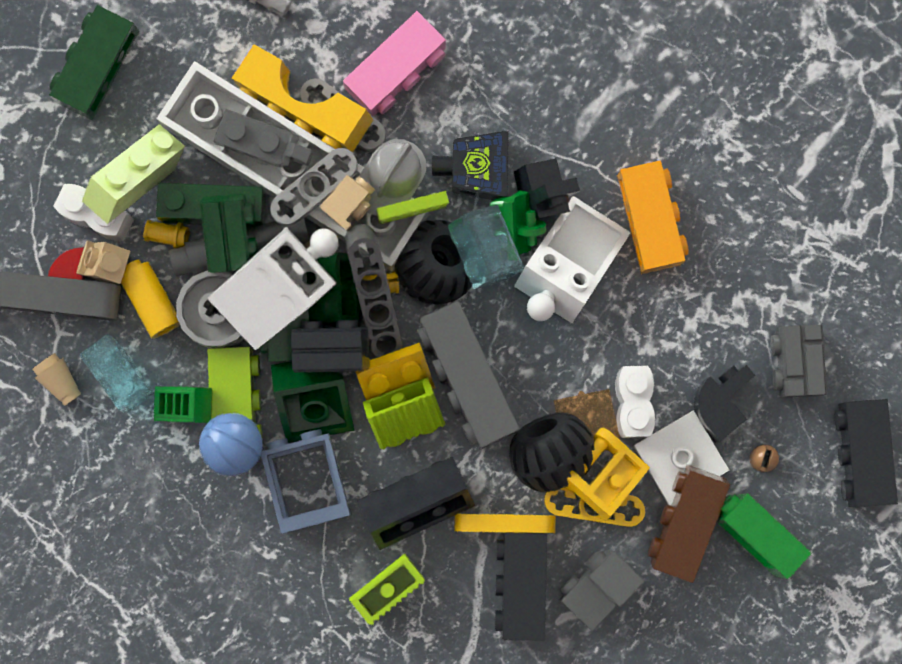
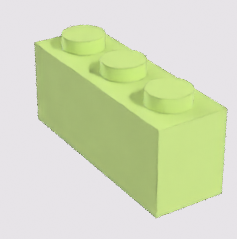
M160 124L90 178L82 202L109 224L176 169L185 146Z

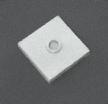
M694 410L655 432L650 437L633 445L640 459L650 467L648 472L669 505H672L676 492L672 491L676 475L679 471L684 473L687 464L718 476L729 471Z

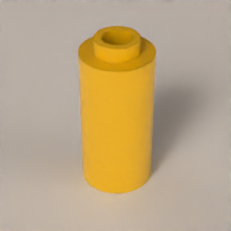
M140 259L126 264L121 284L151 339L163 336L177 328L180 324L177 319L176 310L150 263H141Z

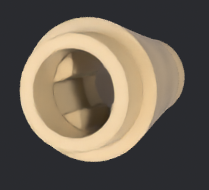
M56 353L32 369L37 375L35 379L61 401L64 406L81 394L64 358L59 359Z

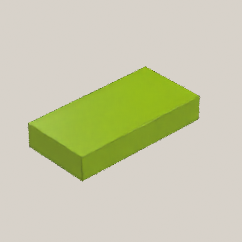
M446 191L379 207L376 209L378 222L384 224L446 208L449 201Z

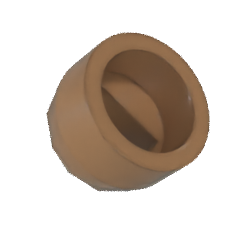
M759 445L752 450L750 463L759 472H770L777 467L779 454L770 445ZM769 450L771 453L767 467H763L761 465L765 452Z

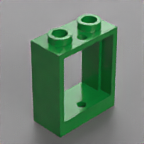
M729 494L726 496L724 504L720 509L717 523L774 577L789 579L812 553L749 494H734L733 496Z

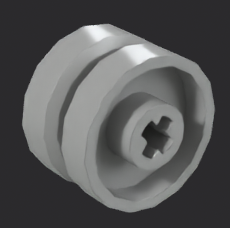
M204 271L191 277L181 288L176 301V315L182 330L193 341L209 349L234 348L245 341L243 336L223 315H213L215 306L207 299L233 275L228 272L210 273Z

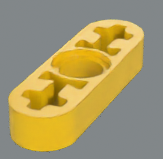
M565 487L560 489L564 491V497L576 499L573 491H569ZM558 490L546 492L544 496L546 509L556 516L626 527L638 525L645 516L643 502L633 495H628L620 505L626 506L627 501H632L633 508L638 509L637 516H631L630 521L625 520L624 514L617 512L613 513V520H604L600 515L591 516L586 512L584 508L585 502L581 498L578 502L579 514L572 513L575 507L572 505H563L561 510H556V504L550 502L551 495H557Z
M457 514L454 516V531L556 533V515Z

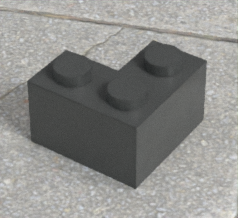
M609 549L605 552L596 551L584 564L588 570L579 579L575 575L572 576L560 589L564 595L559 600L591 631L596 628L616 605L621 607L645 582L613 550Z

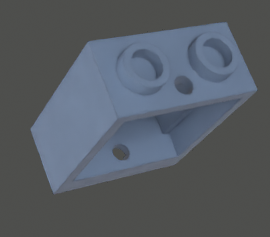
M321 429L301 434L302 441L288 444L287 438L267 443L268 450H264L261 453L281 534L351 516L331 435H322ZM323 446L338 504L289 517L274 459Z

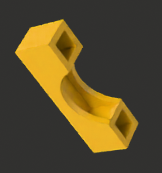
M254 44L232 77L240 90L254 99L265 103L267 107L281 116H287L294 120V124L310 134L314 132L323 137L321 141L332 148H345L353 153L373 122V118L367 109L340 93L335 94L328 100L313 104L302 103L293 99L289 92V69L281 59Z

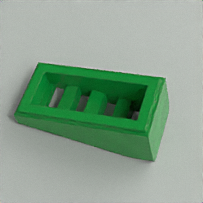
M155 386L154 421L208 423L211 420L212 388ZM172 394H173V412H172Z

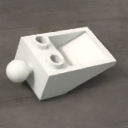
M574 196L568 203L570 212L559 216L514 285V287L531 297L527 303V311L531 318L537 321L548 320L555 312L570 323H573L631 233Z
M286 227L207 299L243 338L257 350L336 284L334 278L317 259L319 257H329L337 251L339 245L338 237L329 229L317 230L310 239V247L306 249ZM287 245L291 247L292 254L290 257L282 258L279 255L278 251L281 246ZM313 272L316 275L315 281L312 284L304 283L302 280L304 273Z

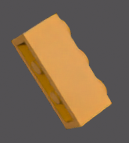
M661 160L620 169L617 177L641 274L682 265L685 262L684 256L688 255L689 251L685 236H679L676 222H680V212L676 201L671 202L668 189H672V180L668 168L663 169Z

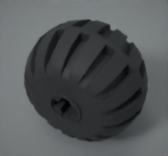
M437 219L426 220L418 226L417 230L410 237L409 242L406 243L394 266L395 273L399 276L398 281L403 288L407 287L409 289L408 294L413 298L419 296V301L439 305L458 300L469 291L477 277L479 258L477 249L474 248L475 243L470 236L466 237L464 235L465 230L460 226L454 227L452 222Z
M564 412L544 415L524 425L512 438L509 452L512 470L524 485L534 491L550 492L560 490L568 486L567 478L571 477L570 471H574L583 478L592 468L594 438L585 423L575 415ZM584 463L586 464V466H587V468H588L586 473H585Z

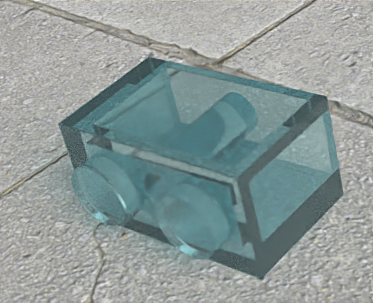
M498 204L467 212L448 225L452 241L456 245L464 264L465 272L474 289L505 281L524 269Z
M107 334L79 354L119 411L128 413L155 393L115 337Z

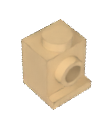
M346 175L322 203L320 208L344 230L348 231L352 227L350 223L353 219L359 221L369 211L371 205L368 202L371 200V194L375 189L360 176L354 181L350 176Z
M86 241L76 274L100 282L121 284L131 251L107 242L94 243Z

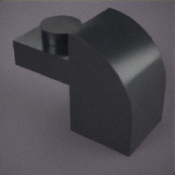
M557 158L525 164L513 172L518 191L529 192V210L536 212V219L570 212L568 205L570 202L569 197L580 191L577 178L562 180Z
M733 365L718 378L722 383L720 385L711 376L706 378L696 391L694 412L715 443L721 442L747 420L729 398L756 376L747 365L740 369Z

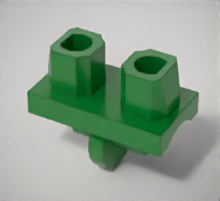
M518 191L511 197H498L490 203V216L493 219L504 220V229L498 228L493 232L492 249L505 252L506 261L516 262L519 255L530 252L531 246L537 245V236L546 232V223L536 220V212L529 210V192Z

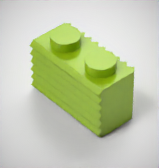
M428 377L363 402L370 426L380 449L383 450L386 447L399 446L406 439L411 440L412 437H418L419 434L433 433L438 427H444L446 424Z
M405 553L352 595L349 600L369 625H374L375 620H380L381 616H385L386 611H391L392 606L396 607L397 602H402L403 597L407 598L408 593H413L414 588L418 589L419 584H424L425 577Z

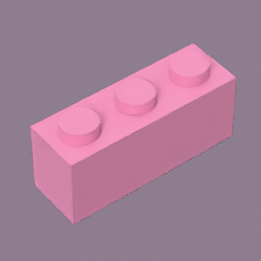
M416 11L343 80L344 89L362 107L366 108L372 117L378 112L384 114L395 104L396 99L394 97L403 88L408 91L417 84L421 78L419 75L421 71L428 65L433 68L443 59L446 54L444 52L446 49V39Z

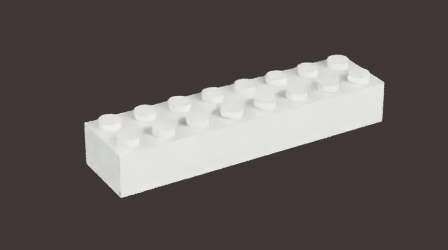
M195 61L156 118L163 128L253 185L263 187L265 192L274 198L334 150L328 144ZM225 109L281 128L298 136L299 141L297 144L312 149L313 156L309 167L294 161L290 162L289 167L282 165L277 167L215 144L213 140ZM338 157L334 160L336 167L330 173L327 172L325 167L320 172L324 173L330 185H333L336 181L332 179V175L339 170H342L344 173L348 172L347 164L350 160L347 158L342 161ZM358 164L356 175L352 178L354 181L364 169L360 164ZM311 178L305 183L304 191L311 197H317L323 193L325 185L322 180ZM298 189L292 193L297 197V200L290 205L286 204L285 201L282 202L292 209L300 201L303 208L309 205V203L303 200ZM321 205L306 216L307 219L323 229L333 231L339 239L345 242L347 231L324 213L320 208ZM367 212L361 220L356 221L353 219L350 224L352 226L365 224L374 229L384 267L393 272L400 253L418 226L426 221L429 212L384 224L378 222L377 216ZM366 243L359 244L360 252L368 256Z

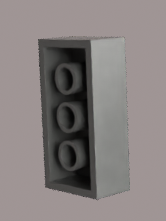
M459 301L420 318L421 328L417 329V334L425 351L427 352L432 349L435 354L436 360L432 361V366L441 383L447 381L452 390L447 393V397L455 414L462 412L467 422L462 425V429L470 446L477 443L481 450L518 432L520 428Z

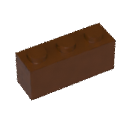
M688 464L684 473L680 471L677 473L672 487V491L676 492L672 505H665L660 518V524L664 525L659 538L654 537L648 550V557H651L653 569L694 583L719 517L720 509L730 488V483L726 478Z

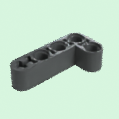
M354 225L345 235V244L364 321L358 322V326H368V348L370 360L402 349V340L376 233L368 225ZM366 243L368 256L361 257L359 244ZM369 273L378 275L373 280L366 281L362 279ZM375 305H385L379 311L370 310ZM383 335L392 336L386 341L378 340Z

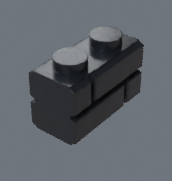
M322 320L302 321V328L292 329L293 372L364 371L369 369L368 326H358V320H337L336 327H323Z

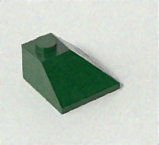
M292 361L271 365L273 393L283 432L288 443L302 441L301 434L321 429L322 435L355 431L342 374L337 372H293Z

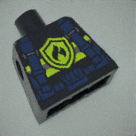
M509 131L454 139L453 156H432V176H453L452 192L456 194L493 201L498 197H508Z

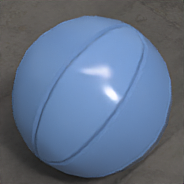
M236 413L221 414L210 420L204 427L199 440V449L205 464L216 473L226 476L240 475L253 468L262 453V436L256 424L244 415Z

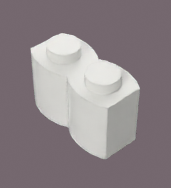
M75 184L63 185L54 204V208L61 215L78 226L91 227L108 240L124 241L134 221L133 217L126 210L107 224L82 202L86 191L85 188Z
M623 366L617 373L615 391L620 406L617 411L616 424L621 438H647L653 433L655 413L650 399L653 394L654 380L649 366Z

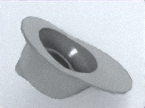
M392 139L382 143L365 165L359 176L375 189L371 194V200L368 202L371 205L368 213L377 216V208L410 200L426 173V159L422 151L414 143L404 139Z

